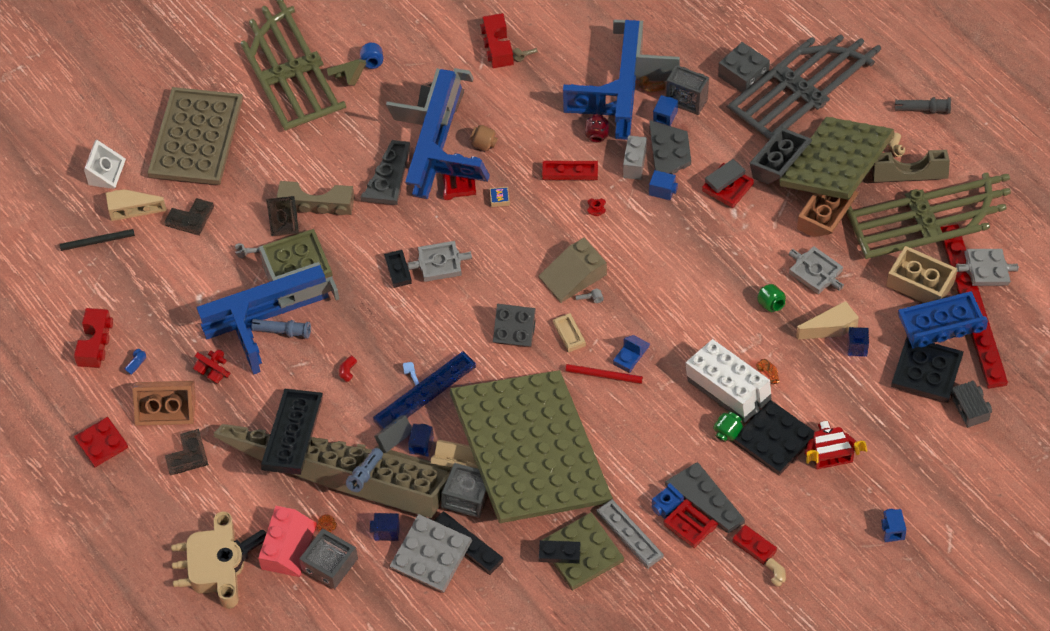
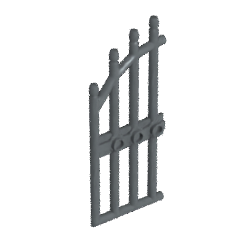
M841 34L836 36L827 45L812 46L815 39L811 37L728 104L727 108L770 140L780 127L788 129L813 107L817 110L824 107L830 100L827 96L864 64L871 67L875 63L871 58L880 52L881 46L877 45L863 55L856 52L858 47H861L864 43L862 38L855 41L848 48L837 46L844 39ZM828 52L840 54L810 80L806 81L800 76ZM816 53L795 71L787 67L799 55ZM850 56L858 60L822 91L814 87L817 82L847 57ZM774 77L780 82L747 111L744 112L738 107L771 78ZM786 87L794 92L759 122L751 117ZM799 97L807 102L773 132L764 127Z

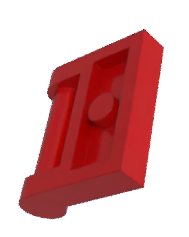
M442 174L444 185L443 198L445 200H452L454 197L476 195L474 179L455 176L457 188L451 189L450 175Z
M687 499L664 520V526L693 548L709 533L713 532L718 525L715 520H710L694 508ZM684 512H688L690 515H692L695 519H697L705 526L702 528L699 524H697L690 517L684 514Z

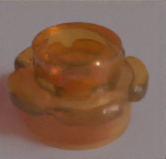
M322 515L318 520L317 529L319 531L323 528L331 533L337 527V523L331 515Z

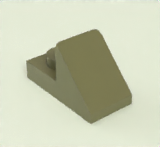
M357 59L328 68V76L335 77V79L346 77L348 85L355 86L366 65V60Z

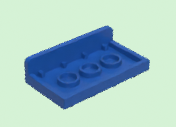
M972 291L898 310V316L912 348L925 347L928 344L944 342L955 337L960 338L970 333H980L986 330L988 319L986 316L983 317Z

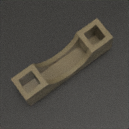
M928 150L927 154L917 162L901 163L893 157L891 152L881 153L872 166V176L874 182L948 179L950 159L947 150Z
M280 181L276 200L278 210L351 215L355 196L353 186L334 185L329 192L316 196L303 192L298 182Z

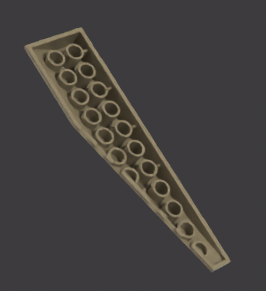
M222 424L214 432V437L262 461L270 434H266V430L248 431L247 427ZM312 437L301 475L293 474L369 501L379 502L385 506H392L406 512L432 518L442 502V491L452 468L432 464L431 461L389 450L387 453H383L382 459L379 460L370 472V479L363 483L361 491L353 492L347 488L346 480L352 475L356 467L362 465L372 449H367L366 445L357 444V447L347 446L346 442L343 441L328 443V439Z

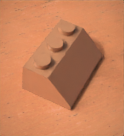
M855 191L849 200L814 193L798 216L797 230L812 237L832 234L859 192Z
M194 381L136 382L133 386L135 426L194 424L196 400Z

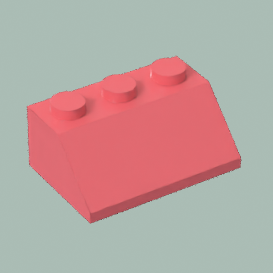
M275 506L258 557L261 570L300 577L302 570L299 558L311 544L317 523L295 509Z

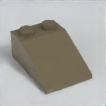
M584 237L570 245L539 275V279L557 300L562 303L607 275V262Z

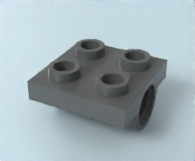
M498 303L493 342L531 347L535 331L536 308Z

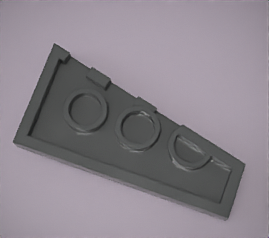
M391 141L382 157V162L375 170L372 180L370 179L366 191L362 193L361 201L398 205L410 142Z
M698 462L665 481L666 487L671 483L684 496V500H689L694 505V508L705 513L710 520H715L718 526L727 533L745 524V519Z

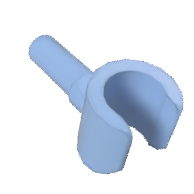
M412 362L403 363L404 374L411 373L415 386L419 387L420 383L416 377L414 364Z

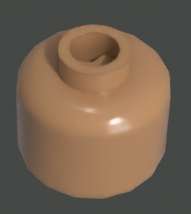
M479 125L478 128L474 127L469 140L472 141V146L488 151L490 147L494 148L498 138L495 137V130Z

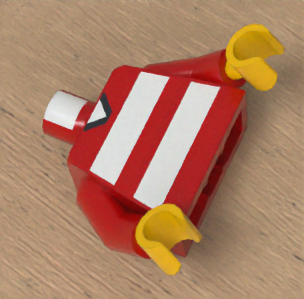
M823 421L818 424L819 431L814 432L813 439L809 440L805 455L807 457V464L810 461H815L817 470L853 463L854 451L856 455H860V451H868L865 441H856L848 433H844L841 427L831 428L828 421Z

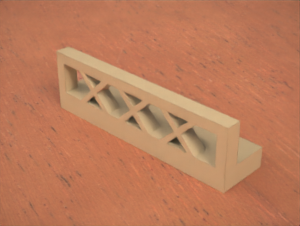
M437 440L435 455L431 457L432 464L453 467L454 463L478 469L469 445Z

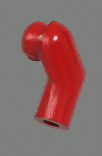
M352 355L339 367V377L344 382H349L353 378L350 369L357 363V360Z

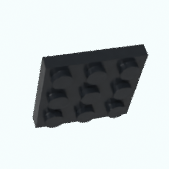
M907 336L891 387L948 403L964 351L935 343L928 344L925 347L912 348Z
M770 400L742 428L733 443L780 476L804 451L809 440L813 439L815 431Z

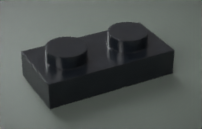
M403 250L384 254L393 287L412 284Z
M540 540L539 562L580 564L581 542Z

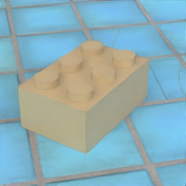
M905 246L888 273L887 287L923 303L946 298L955 282L957 268Z

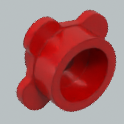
M591 198L587 201L589 205L587 212L589 214L600 216L606 212L604 208L606 204L605 199Z

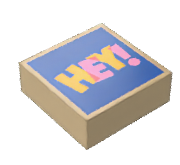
M508 187L490 188L491 207L510 206Z

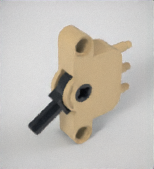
M224 511L217 513L214 517V530L193 533L189 536L187 542L171 546L172 551L187 550V560L172 563V568H188L189 577L173 581V586H191L197 593L218 592L223 607L228 609L235 607L239 600L237 575L241 573L244 561L249 558L248 552L264 542L266 532L260 530L240 543L238 540L235 541V531L231 515Z

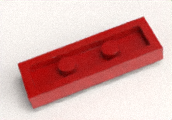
M543 161L542 180H598V161Z

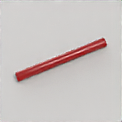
M566 364L565 372L639 384L643 382V376L570 364Z

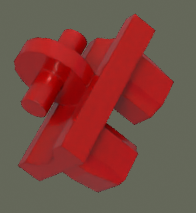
M220 349L215 352L210 351L208 356L211 357V360L197 352L194 356L198 359L193 367L194 370L204 375L208 367H211L212 370L207 378L217 384L224 376L229 377L231 373L218 365L219 363L224 365L227 361L223 358L224 351Z

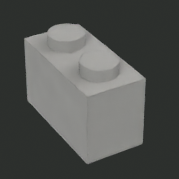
M628 135L623 164V178L642 180L647 137Z

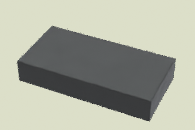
M732 159L705 177V182L718 193L745 175L746 170Z
M401 415L374 435L382 452L387 453L414 431L406 415Z

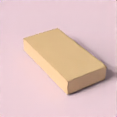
M571 313L553 319V324L568 353L586 346V342Z

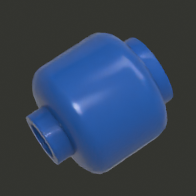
M376 43L363 45L360 49V59L366 60L365 68L375 69L381 66L384 58L381 46Z

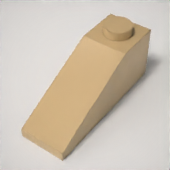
M125 189L106 193L111 221L166 211L164 198Z
M845 301L797 326L796 337L799 340L841 337L847 333L851 334L858 327L859 317Z

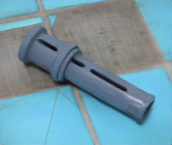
M257 319L252 321L255 323L252 324V331L287 334L289 337L302 336L305 339H309L311 334L310 322L297 323L294 320H290L287 323Z
M379 448L372 449L362 465L353 470L352 475L346 480V486L349 490L353 492L361 491L363 483L370 479V472L379 460L382 459V450Z

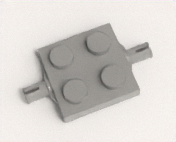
M455 241L418 247V261L407 263L409 270L420 268L423 273L424 282L461 276V261L472 259L471 251L459 253Z
M815 246L802 255L795 249L789 252V256L797 260L796 264L789 269V274L818 295L830 285L838 289V291L844 287V284L836 279L843 271V266Z
M967 249L965 251L966 264H956L957 272H968L973 286H1008L1011 282L1008 271L1017 272L1019 269L1017 263L1007 264L1002 249Z

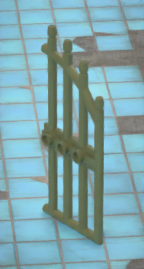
M276 0L281 12L272 16L268 7L263 6L262 12L267 22L259 29L254 19L249 20V25L255 34V38L251 48L245 40L241 41V47L283 129L286 131L346 108V104L344 101L338 103L319 68L324 65L317 51L311 53L291 15L295 13L294 7L287 8L284 0ZM283 18L286 19L305 56L297 59L294 58L276 24ZM270 28L288 62L278 65L264 38V35ZM259 44L272 67L265 71L260 69L255 59ZM314 71L332 106L321 109L303 75L304 72ZM294 76L297 77L315 112L304 115L286 79ZM280 82L298 117L297 119L287 121L270 85Z
M986 172L982 174L981 180L924 193L923 189H915L905 193L906 198L853 210L850 206L846 214L865 259L902 251L905 246L915 248L980 232L981 230H988L990 224L982 223L979 225L981 220L986 215L1002 212L1007 209L1005 204L990 207L992 199L1011 194L1010 188L992 191V184H997L1001 181L1005 182L1010 179L1009 174H1002L1001 176L990 177L989 173ZM985 187L984 194L930 206L928 202L930 199ZM984 201L981 209L937 220L934 215L937 212ZM909 205L911 208L909 212L858 223L856 218ZM915 218L917 222L916 225L864 237L862 230ZM972 219L965 228L944 233L941 231L940 226ZM921 231L924 237L870 250L868 246L869 243Z

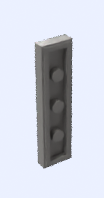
M613 499L596 510L598 516L647 569L664 557V554Z

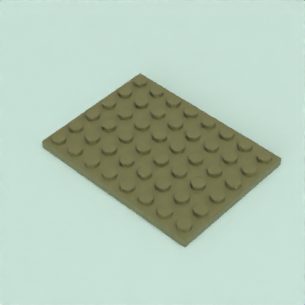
M560 370L450 389L452 401L499 524L602 505L613 499Z

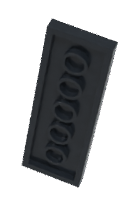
M284 389L261 463V470L301 475L322 404L323 393Z

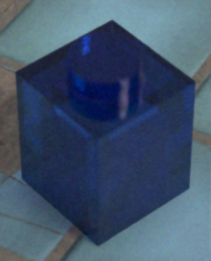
M849 327L847 338L848 356L867 357L869 328Z
M413 424L408 442L409 454L429 457L434 438L432 426Z
M374 513V521H370V533L374 534V540L399 541V513Z

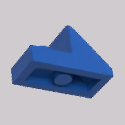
M635 335L625 337L623 339V348L613 360V365L630 373L646 352L650 343Z

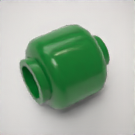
M768 284L760 289L757 300L767 311L776 312L784 307L786 296L776 285Z
M730 411L722 413L713 427L717 433L715 436L723 442H726V440L734 441L742 430V419Z

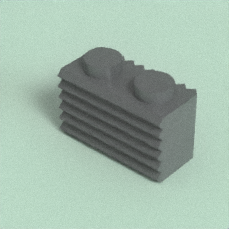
M973 380L960 386H954L951 393V399L967 428L989 421L992 413L990 403L985 402L983 398L982 388L980 386L977 387Z

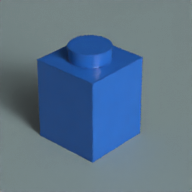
M661 95L653 110V121L671 126L678 112V100Z
M654 170L649 184V196L671 200L672 195L676 194L678 189L676 175Z

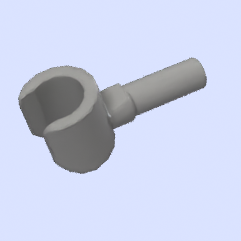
M241 243L235 245L237 250L235 253L239 258H244L248 253L260 252L259 248H245Z
M597 288L593 289L591 293L576 295V300L593 298L594 303H601L604 300L601 290Z

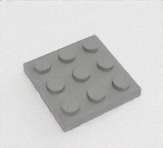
M418 514L390 564V568L444 593L468 550L472 539Z

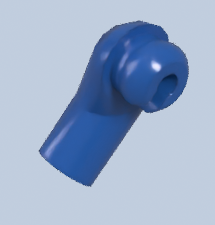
M136 349L133 352L134 358L124 368L131 375L146 359V353L141 349Z

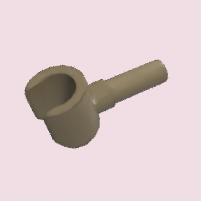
M515 48L513 50L515 54L513 58L521 62L525 56L537 53L538 50L535 48L522 52L519 48Z

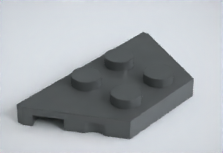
M649 121L655 170L675 174L680 169L690 166L691 154L688 132L655 121Z

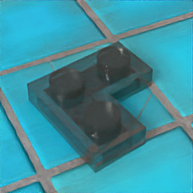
M196 198L189 212L171 208L165 220V226L200 236L214 208L213 202Z
M199 429L181 433L180 437L184 450L165 455L170 476L209 465Z

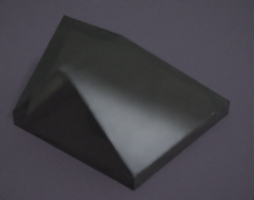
M295 197L266 199L271 236L300 233Z

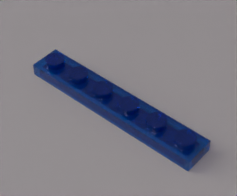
M462 351L375 415L373 421L381 429H384L401 415H406L408 418L476 368V363Z

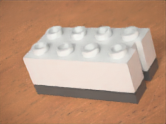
M713 339L685 362L688 382L726 410L739 416L744 423L755 414V407L762 408L772 399L770 380Z

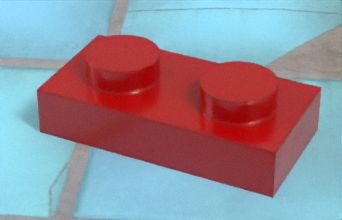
M746 524L732 539L733 543L763 565L777 552L776 546Z

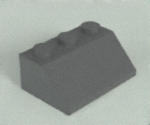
M780 127L750 162L753 179L770 184L781 178L812 142V139Z

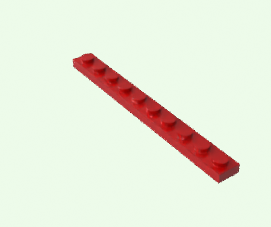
M958 224L940 227L942 233L960 229ZM962 236L943 240L949 265L956 268V264H966V247ZM957 272L955 284L958 294L972 291L983 317H987L978 286L972 285L968 272ZM988 320L986 330L980 333H971L987 388L990 389L1007 386L1008 380Z

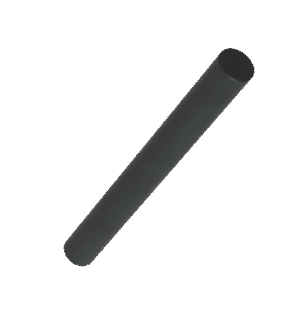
M134 229L61 243L60 249L64 251L135 236Z

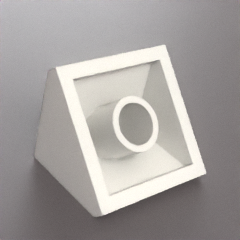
M95 140L84 168L87 182L90 186L114 189L126 159L98 140Z

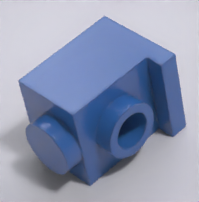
M669 483L667 488L652 499V509L656 515H661L666 519L683 502L684 496Z
M885 510L884 519H881L882 530L885 531L884 541L905 540L907 530L902 510Z

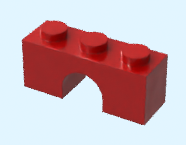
M504 14L483 16V24H480V30L482 35L485 34L483 42L484 47L488 48V51H486L488 62H491L492 68L514 65L510 40L499 41L500 39L507 38Z
M86 308L82 326L85 334L94 336L89 340L77 341L74 358L77 366L100 368L101 361L105 360V345L109 343V329L113 327V318L110 317L109 310Z

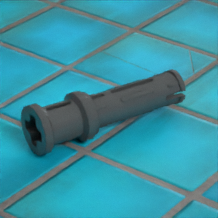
M932 97L930 100L895 99V105H903L895 106V111H930L932 114H935V112L951 114V97L947 99Z

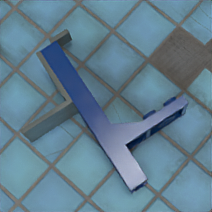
M613 20V33L624 34L619 79L603 86L564 84L563 110L564 113L615 116V139L628 140V135L630 136L636 80L667 82L676 65L680 66V57L642 55L643 21ZM606 95L617 96V100L606 104Z
M437 68L424 108L388 101L386 103L394 120L423 125L405 181L407 185H415L412 193L414 197L428 199L436 173L485 182L489 180L490 175L480 158H467L456 153L450 155L443 151L462 89L460 82L461 80L473 82L474 79L469 70L454 68V71Z
M259 246L263 269L269 282L196 307L206 340L236 330L253 375L261 372L259 364H262L257 343H254L252 334L253 319L265 320L329 298L328 292L332 291L335 300H339L338 289L333 277L325 278L319 262L275 277L263 246Z

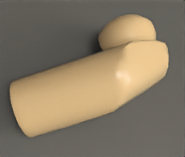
M894 133L893 138L888 144L889 150L896 157H901L905 153V147L901 148L902 145H899L901 139L899 133Z
M770 558L765 566L774 572V577L771 581L779 587L786 581V572L784 567L773 558Z

